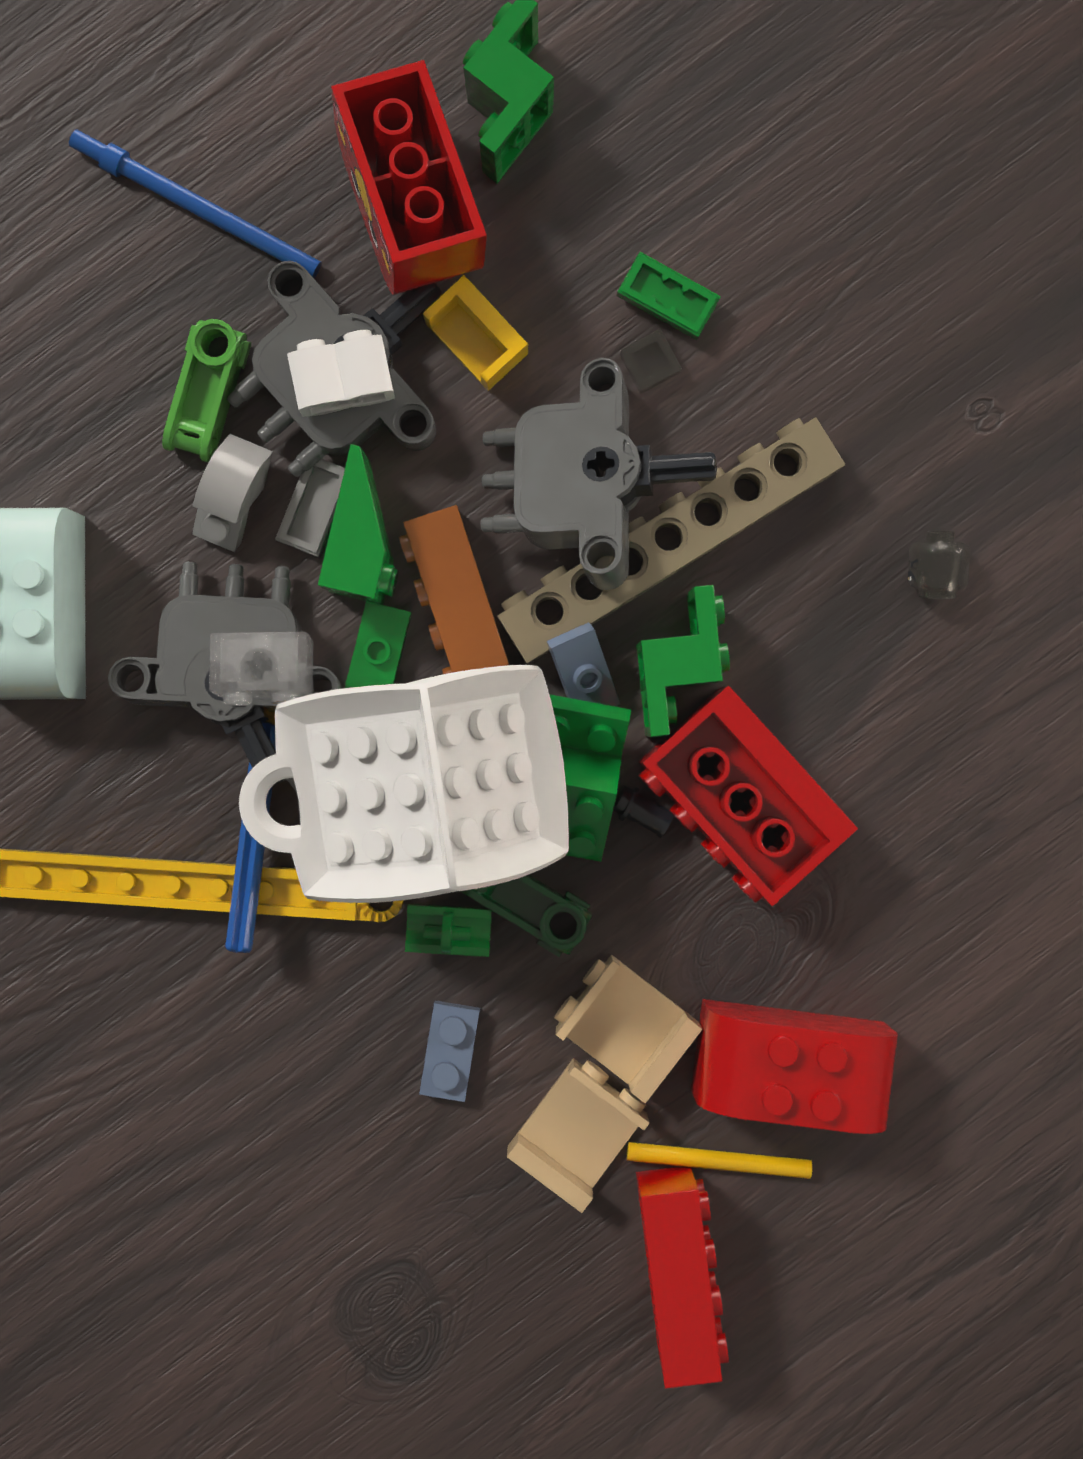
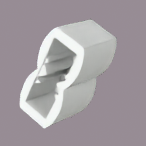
M357 330L343 336L344 341L336 344L325 345V341L322 339L307 340L299 343L296 351L287 353L298 410L302 417L323 415L346 408L367 406L395 399L382 335H372L370 330Z

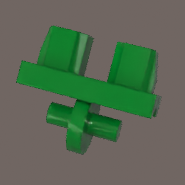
M408 904L405 952L489 957L492 910L489 908Z

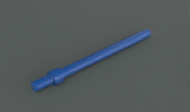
M77 129L71 134L69 146L99 162L100 169L115 177L123 175L282 262H297L313 278L317 276L322 265L321 261L130 158L128 151L113 143L105 145Z

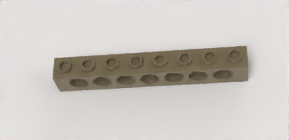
M815 417L803 424L800 418L792 421L776 432L780 440L765 449L761 443L747 449L737 457L740 465L725 473L721 467L717 468L716 479L712 481H699L698 484L701 489L685 498L682 492L670 497L658 506L662 513L646 523L643 516L630 522L629 552L639 557L641 569L638 573L627 576L624 583L619 587L611 590H602L601 595L594 600H584L577 594L575 589L577 581L587 576L582 565L579 564L570 571H567L563 565L544 576L540 580L544 587L530 596L527 595L525 590H522L504 601L501 606L505 611L498 615V619L526 664L529 665L550 652L546 641L588 622L591 625L595 624L841 470L846 464L818 419ZM783 454L793 458L797 467L795 475L783 476L779 474L774 466L775 457ZM739 479L751 480L757 487V498L753 501L741 500L735 493V482ZM701 503L713 505L719 514L718 522L712 526L700 524L695 517V507ZM663 527L674 529L680 538L679 547L672 551L661 549L656 544L655 532ZM603 556L595 562L594 567L598 569L607 568L612 564L615 557ZM553 600L560 604L563 616L558 623L545 625L538 620L536 609L543 601Z

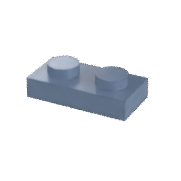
M435 1000L419 1095L465 1102L480 1008Z

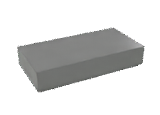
M321 459L310 470L304 471L300 475L275 538L276 541L318 558L321 557L330 534L345 468Z

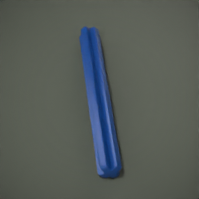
M262 723L276 751L275 725ZM249 762V765H248V773H249V772L251 771V769H252V766H251L250 762ZM272 787L268 791L266 797V808L268 813L270 810ZM242 820L225 947L230 952L250 953L253 946L265 846L257 842L250 835Z

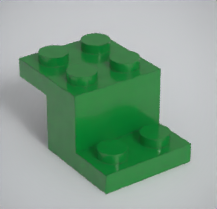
M516 0L513 4L510 2L505 3L493 20L492 27L494 29L484 42L480 39L475 41L463 59L467 102L488 118L478 135L481 138L479 144L482 171L495 183L500 181L553 113L554 77L528 57L529 53L538 43V3L534 0Z
M713 585L696 586L686 594L690 636L641 640L636 645L645 736L670 735L669 725L677 724L675 697H666L665 688L714 684L723 681L722 673L730 670L727 643H719L718 627H720V624H725L724 602L722 595L714 596Z
M550 695L560 739L566 780L569 849L566 855L601 862L617 795L621 758L630 722L631 709Z

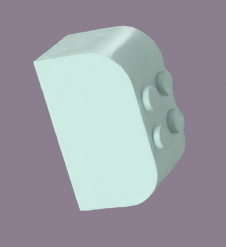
M0 508V700L86 699L85 516L68 508Z

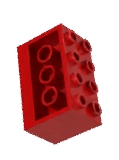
M729 685L718 688L670 732V735H666L638 761L644 768L638 776L659 797L666 792L676 803L669 810L687 830L693 832L698 828L704 834L706 839L700 843L702 847L723 868L729 863L737 871L732 880L755 903L762 898L771 906L775 905L858 830L855 824ZM701 756L714 757L713 768L715 771L711 776L708 774H698L697 770L700 767L698 759ZM734 791L739 793L745 792L746 794L744 798L745 806L741 810L737 808L730 809L729 805L732 802L730 796ZM767 826L777 828L775 833L776 839L772 844L767 842L762 844L761 841L764 838L763 831Z

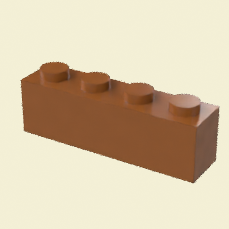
M457 505L403 522L407 534L399 536L405 558L407 563L416 561L421 575L420 579L413 581L421 606L430 605L436 621L428 624L429 632L436 651L445 649L450 664L449 667L442 669L443 674L488 667L509 666Z

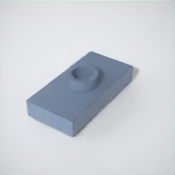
M589 622L546 641L567 698L609 706L620 705L596 632Z

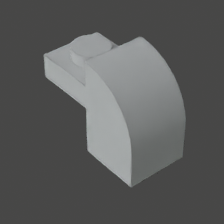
M232 434L228 435L214 452L198 485L193 502V507L198 509L192 535L235 552L242 543L250 506L264 490L273 451Z

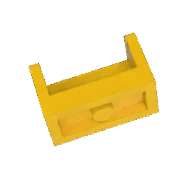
M465 275L423 313L426 325L487 391L528 355V343Z

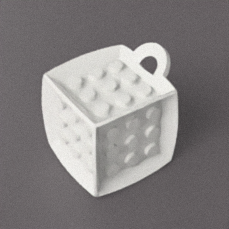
M509 665L465 670L429 677L406 684L335 689L282 702L275 709L276 754L257 763L246 776L240 790L239 810L247 831L263 846L274 851L292 854L303 894L307 899L377 903L477 889L515 880L541 870L565 857L569 849L567 791L560 739L543 672L538 666ZM294 779L299 800L300 825H281L274 821L267 811L266 797L268 791L280 780Z

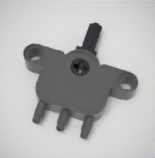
M283 261L275 265L269 272L267 280L268 289L279 307L288 317L267 334L256 346L252 357L254 371L235 386L234 391L227 396L229 403L234 408H237L265 386L282 408L265 422V425L258 430L257 434L264 442H269L274 436L281 434L295 421L313 441L288 466L289 471L295 477H299L304 471L310 470L327 454L334 456L348 455L351 444L361 446L383 426L406 449L419 451L429 447L436 436L434 418L428 407L398 373L392 369L394 365L392 354L402 346L401 339L398 336L443 295L438 285L432 283L406 291L380 315L374 308H371L364 316L355 313L342 314L339 306L299 263ZM298 279L303 282L301 291L295 296L287 297L281 294L282 286L288 280ZM357 330H370L372 335H382L395 399L367 406L346 408L323 415L302 417L298 410L287 353L296 351L297 345L307 340L322 339L325 341V345L336 344L344 341L343 336ZM418 416L426 420V429L421 435L409 437L402 433L403 424L408 418Z
M598 358L589 362L582 370L580 377V402L537 406L524 413L516 427L499 428L495 431H485L483 433V444L485 446H515L514 470L484 474L481 479L482 487L485 489H514L515 514L483 517L480 523L481 530L496 534L524 532L532 544L543 549L579 548L580 563L592 585L601 590L615 589L624 583L629 571V511L637 505L642 496H653V484L712 481L716 479L717 460L712 452L653 456L649 445L636 446L629 438V395L621 368L611 359ZM603 384H614L612 388H610L607 391H596L597 388ZM603 556L615 557L612 564L607 568L598 569L594 567L595 562Z

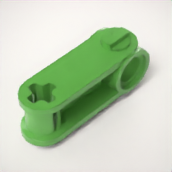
M218 319L199 320L196 325L191 326L185 347L186 357L164 428L162 445L165 450L173 451L175 448L200 455L202 461H210L217 450L229 411L230 403L227 400V396L234 391L240 370L245 368L252 345L251 342L247 341L246 333L233 330L229 324ZM226 337L228 339L226 352L218 357H210L208 353L210 343L215 338ZM188 433L191 435L198 436L199 438H193L185 434Z

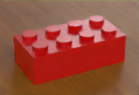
M684 1166L636 1172L658 1353L665 1389L722 1382L720 1364L729 1363L726 1337L725 1333L722 1332L720 1316L723 1315L719 1285L717 1286L715 1272L708 1270L717 1268V1261L709 1225H703L702 1222L711 1220L709 1198L704 1188L703 1179H695L691 1167Z

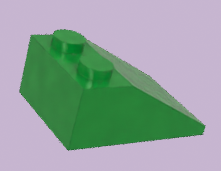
M351 444L318 586L332 594L383 605L385 595L391 597L394 595L399 570L394 569L393 556L370 461L360 446Z

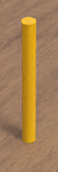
M628 1142L627 1161L807 1179H811L812 1160L633 1142Z

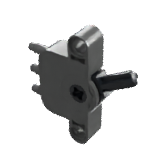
M187 561L183 563L182 574L180 575L179 596L170 601L161 614L157 658L125 657L116 661L109 671V686L115 694L132 704L193 707L214 724L222 725L226 735L230 738L237 736L253 768L263 759L276 754L262 725L263 722L269 720L264 707L271 712H275L278 704L309 695L310 687L318 680L330 681L332 683V690L343 689V686L335 674L327 668L300 665L302 631L297 618L289 609L291 581L289 579L290 570L288 567L277 566L275 568L271 599L243 597L244 567L240 564H231L229 566V573L226 577L225 596L197 595L198 565L195 562ZM141 670L144 673L143 685L135 692H127L125 686L127 677L132 672ZM225 677H230L234 681L231 685L233 693L230 695H226L221 691L224 687L222 680ZM285 779L278 781V782L275 783L273 786L278 785L279 783H281V782L284 781Z

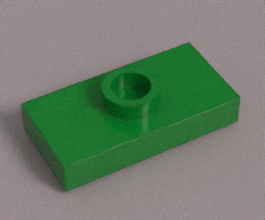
M639 252L617 291L619 298L695 340L699 338L721 297L642 252Z
M366 601L345 688L395 684L412 612Z

